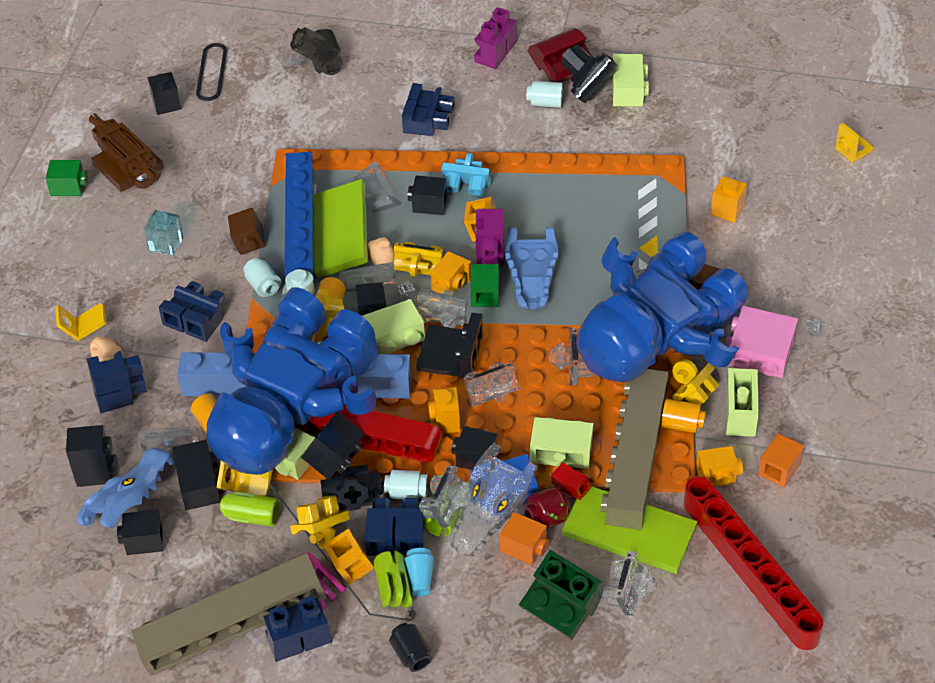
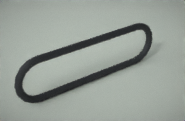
M211 43L203 50L196 96L202 101H212L220 95L227 49L223 44ZM211 47H221L223 49L217 92L212 97H203L200 95L206 52Z

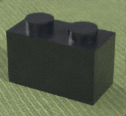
M336 412L308 446L301 458L329 480L336 471L342 474L352 462L351 459L362 447L358 442L365 433L342 414Z
M103 425L67 428L66 454L76 486L105 485L109 479L113 478V472L118 470L117 456L112 454L111 436H106Z
M207 439L172 447L185 511L220 503L218 491L223 489L217 488L219 473L214 474L213 468L219 467L218 461L212 450L209 451Z

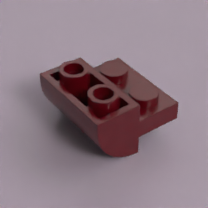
M577 28L569 29L529 46L527 50L538 70L543 69L550 82H563L573 77L561 64L562 55L568 48L578 44L591 56L585 45L587 38Z

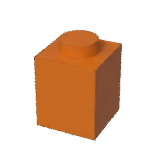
M777 433L761 456L758 475L785 488L802 462L804 445L792 438H787Z
M513 512L500 533V552L533 566L537 557H542L548 548L549 540L546 539L547 526Z

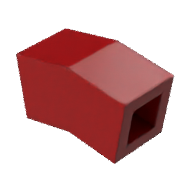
M564 462L551 475V483L578 500H581L591 489L588 477Z

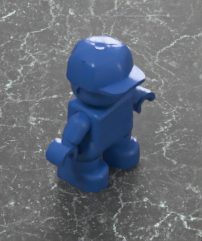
M680 232L670 238L662 246L660 252L650 259L645 272L636 279L632 265L638 256V252L632 251L629 256L622 254L617 249L619 241L616 237H613L602 256L601 262L603 267L611 273L610 288L614 295L606 301H601L590 311L582 323L576 339L577 349L590 372L611 381L628 382L641 376L649 366L655 363L657 355H662L670 349H674L684 355H704L707 362L716 367L728 366L739 351V348L735 345L727 347L720 340L725 334L724 329L732 323L734 316H737L747 300L748 288L744 279L734 270L723 268L707 278L700 289L692 286L688 281L700 273L707 257L703 243L698 237L689 232Z
M292 287L279 302V314L273 321L272 326L267 330L264 342L255 355L252 351L255 345L252 328L246 329L244 336L234 338L231 326L224 322L220 328L224 351L231 357L232 374L246 387L235 390L231 395L222 392L207 421L206 436L209 447L214 455L233 470L245 474L261 475L273 470L286 457V446L291 443L295 432L294 422L300 425L306 424L312 416L325 417L343 410V405L346 406L348 411L356 415L371 412L376 405L375 390L367 389L362 394H355L358 392L355 376L364 374L378 355L374 329L364 317L348 309L340 310L328 325V338L318 344L312 341L311 338L326 321L325 309L319 299L312 293L299 287Z

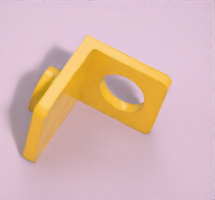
M839 124L835 149L852 163L873 152L874 147L846 124ZM858 144L862 145L864 149L857 151Z
M103 303L95 305L77 317L60 305L55 307L57 327L76 341L83 339L106 324L105 305ZM63 316L68 320L70 327L65 324Z
M221 461L217 488L231 492L268 495L272 470L261 475H251L230 468L231 475L227 483L225 476L227 469L230 467Z

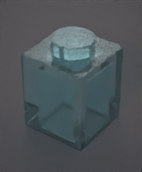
M154 210L144 227L150 251L174 255L184 237L180 216L177 214Z

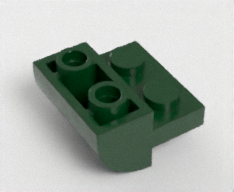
M549 550L533 574L535 580L519 603V606L572 640L587 616H592L602 597L604 585L598 578Z

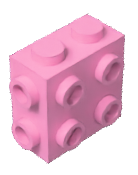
M742 306L740 315L734 316L731 332H734L733 337L727 336L725 343L727 347L735 345L739 348V351L729 365L739 369H758L759 373L783 378L795 339L798 318Z

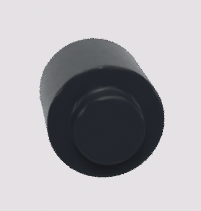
M402 623L392 630L389 643L404 667L409 668L411 672H417L431 663V648L415 624Z

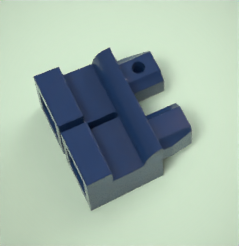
M412 83L408 100L402 112L403 133L433 136L435 129L448 130L450 122L449 113H453L455 108L454 96L442 95V87L436 88L435 92L423 90L422 84Z
M191 281L185 288L177 285L174 297L170 301L164 300L159 306L162 324L207 342L223 320L221 310L226 303L225 295L223 292L213 290L209 296H205L203 286L194 281Z
M121 351L115 353L114 359L102 362L99 361L98 356L86 358L100 414L134 404L133 395L147 392L139 355L123 359Z
M387 498L374 499L372 508H367L364 536L367 556H377L386 551H390L391 555H394V529L397 552L406 555L407 551L411 549L424 548L422 508L419 507L417 498L403 499L402 508H391L390 500Z
M313 596L303 598L298 605L289 608L279 606L270 609L269 614L263 616L267 628L265 630L266 638L275 662L303 653L301 641L305 652L332 643L328 622L318 598Z

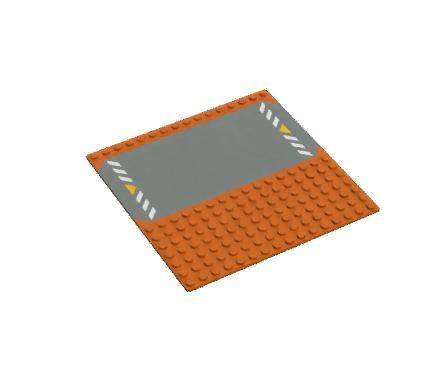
M278 149L275 156L263 228L265 247L260 249L259 258L265 260L280 277L281 285L274 295L268 297L259 296L253 289L247 329L252 328L255 342L252 349L253 353H256L263 344L267 330L272 326L273 321L279 314L278 304L287 293L285 283L286 153L312 152L315 194L359 179L364 181L366 184L367 244L372 240L385 237L390 240L393 248L396 242L404 243L405 241L413 242L417 246H440L443 249V257L449 251L470 260L471 264H477L476 241L472 242L464 224L466 202L492 197L496 209H503L504 266H499V307H471V281L469 283L465 281L462 289L457 290L451 298L432 291L431 275L418 274L417 277H411L410 272L393 270V265L388 269L378 268L370 259H368V263L318 278L315 274V296L319 284L324 278H337L346 287L343 299L344 309L358 313L355 285L383 282L386 307L411 299L420 316H424L421 318L424 321L425 334L429 325L463 329L464 323H469L471 313L483 314V339L471 380H468L469 378L418 371L416 364L423 341L415 345L390 353L410 355V399L376 398V405L372 410L430 424L428 402L434 401L433 389L456 387L460 432L443 433L434 460L428 463L361 448L351 459L352 462L348 467L368 464L369 470L380 472L381 485H384L385 475H391V470L394 469L420 471L421 474H427L428 486H438L443 475L448 472L449 475L444 484L452 483L456 486L459 483L467 487H473L470 477L471 470L456 467L455 454L451 452L454 438L456 436L460 437L464 426L498 434V454L494 462L495 464L528 454L530 460V442L534 418H554L593 423V443L589 469H573L586 475L592 487L609 491L610 488L605 486L608 470H614L615 465L610 464L612 447H618L619 441L615 440L617 423L623 424L624 419L620 418L621 402L628 399V395H624L625 382L611 381L591 373L579 351L578 360H573L572 335L578 334L585 318L598 303L606 301L614 295L610 288L611 273L603 267L601 262L602 256L613 237H616L619 241L617 249L622 254L629 256L632 251L638 252V256L632 265L635 278L637 279L645 272L650 259L660 252L662 246L677 233L687 232L684 157L682 155L469 152L474 154V161L482 162V168L490 170V178L492 179L490 187L486 186L482 197L472 196L468 193L469 184L460 183L459 192H448L444 215L413 213L412 202L408 201V188L413 186L416 175L444 178L442 173L443 162L456 164V159L466 158L467 151ZM508 227H517V240L546 239V227H554L555 239L558 245V260L549 285L548 303L543 308L525 309L517 303L516 287L505 258ZM407 281H409V283H410L412 289L414 288V291H415V292H412V293H410V294H408V295L402 297V295H401L402 293H401V291H400L398 285L400 286L402 292L405 293V291L403 290L401 284H403V286H404V288H405V290H406V292H407L408 290H407V288H406L404 282L406 283L408 289L411 290V288L409 287V285H408V283H407ZM429 316L443 320L457 322V324L452 325L448 323L426 319V317ZM323 336L322 341L328 338V336ZM670 349L662 355H657L655 363L647 368L668 372L665 400H674L671 396L682 385L673 376V366L682 359L691 361V355H684L674 349ZM501 365L505 366L500 370L494 371L492 373L483 375L478 378H473V376L480 374L482 372L491 370ZM660 425L648 492L685 493L687 481L695 477L694 433L662 428ZM531 463L538 489L549 486L556 487L551 483V475L558 466ZM310 465L299 480L289 475L284 476L274 468L270 482L320 483V480L326 478ZM228 468L226 471V481H229L230 479V468Z

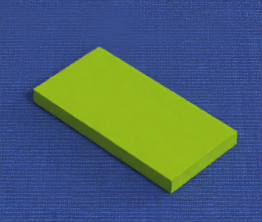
M359 179L314 194V273L317 277H324L368 263L366 184L364 181Z
M591 486V489L581 500L576 499L562 529V536L674 574L678 573L697 528V521L646 504L642 530L605 525L606 512H601V502L603 494H609V492Z

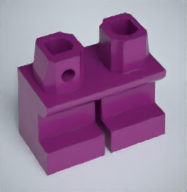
M496 7L492 12L491 19L484 22L481 26V31L474 39L475 43L480 46L474 54L475 63L497 69L517 43L516 20L509 18L508 10Z
M476 209L477 264H499V266H504L503 209Z

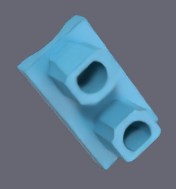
M468 152L465 159H456V164L443 162L442 173L443 177L447 178V192L457 193L459 192L460 183L469 184V194L482 197L486 186L490 187L492 180L490 178V170L482 168V162L474 161L473 153Z

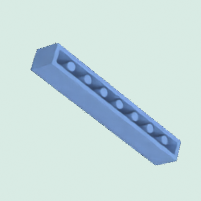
M181 352L177 375L182 396H201L207 393L220 396L222 392L231 395L235 390L246 387L232 374L231 357L228 354ZM378 354L364 374L355 376L358 392L355 394H362L369 389L375 390L376 398L410 399V355Z

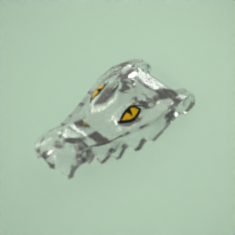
M494 442L477 461L469 476L459 517L449 538L451 547L466 557L479 556L489 538L504 525L513 512H517L527 496L532 478L538 469V466L529 462L522 472L496 458L501 446Z

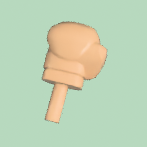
M382 237L370 241L367 244L368 259L378 268L388 269L392 267L394 263V248L390 240Z
M97 336L90 344L91 356H98L100 362L114 359V355L118 351H121L122 354L120 346H117L115 341L108 337Z

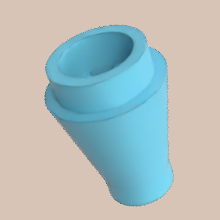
M411 549L407 551L404 563L412 587V594L414 596L429 595L431 593L430 585L434 557L429 549Z

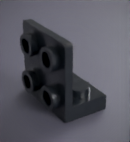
M471 313L469 323H464L463 329L429 325L416 364L417 370L472 379L483 339V314Z

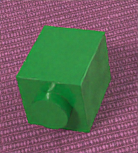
M50 160L45 177L50 196L82 195L83 186H87L88 174L86 170H83L81 160Z
M471 264V307H499V264Z

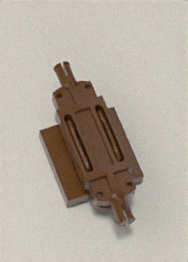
M96 113L93 114L94 116L91 115L89 117V122L95 126L92 129L93 138L102 150L101 153L91 158L92 163L120 192L133 185L137 188L145 189L156 182L155 179L159 180L160 173L158 171L164 168L162 160L122 122L118 124L114 119L103 121Z

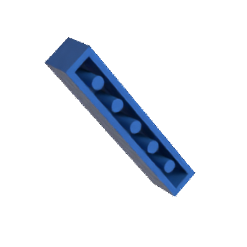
M312 152L286 153L285 276L297 269L306 270L313 276L315 290V173Z

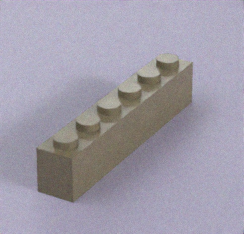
M646 369L641 376L625 382L624 395H628V399L621 402L620 418L624 419L623 424L617 423L615 440L619 441L618 447H612L610 464L615 465L614 470H608L605 487L610 488L609 494H603L601 502V512H606L605 525L642 530L667 392L668 372Z
M308 553L301 556L292 557L287 562L272 569L263 570L258 575L245 581L236 582L218 593L204 596L199 601L184 608H177L170 614L157 620L148 621L141 627L132 630V634L141 662L152 676L265 626L263 616L268 615L270 609L279 606L289 608L298 605L301 599L308 596L318 598L319 601L327 597Z

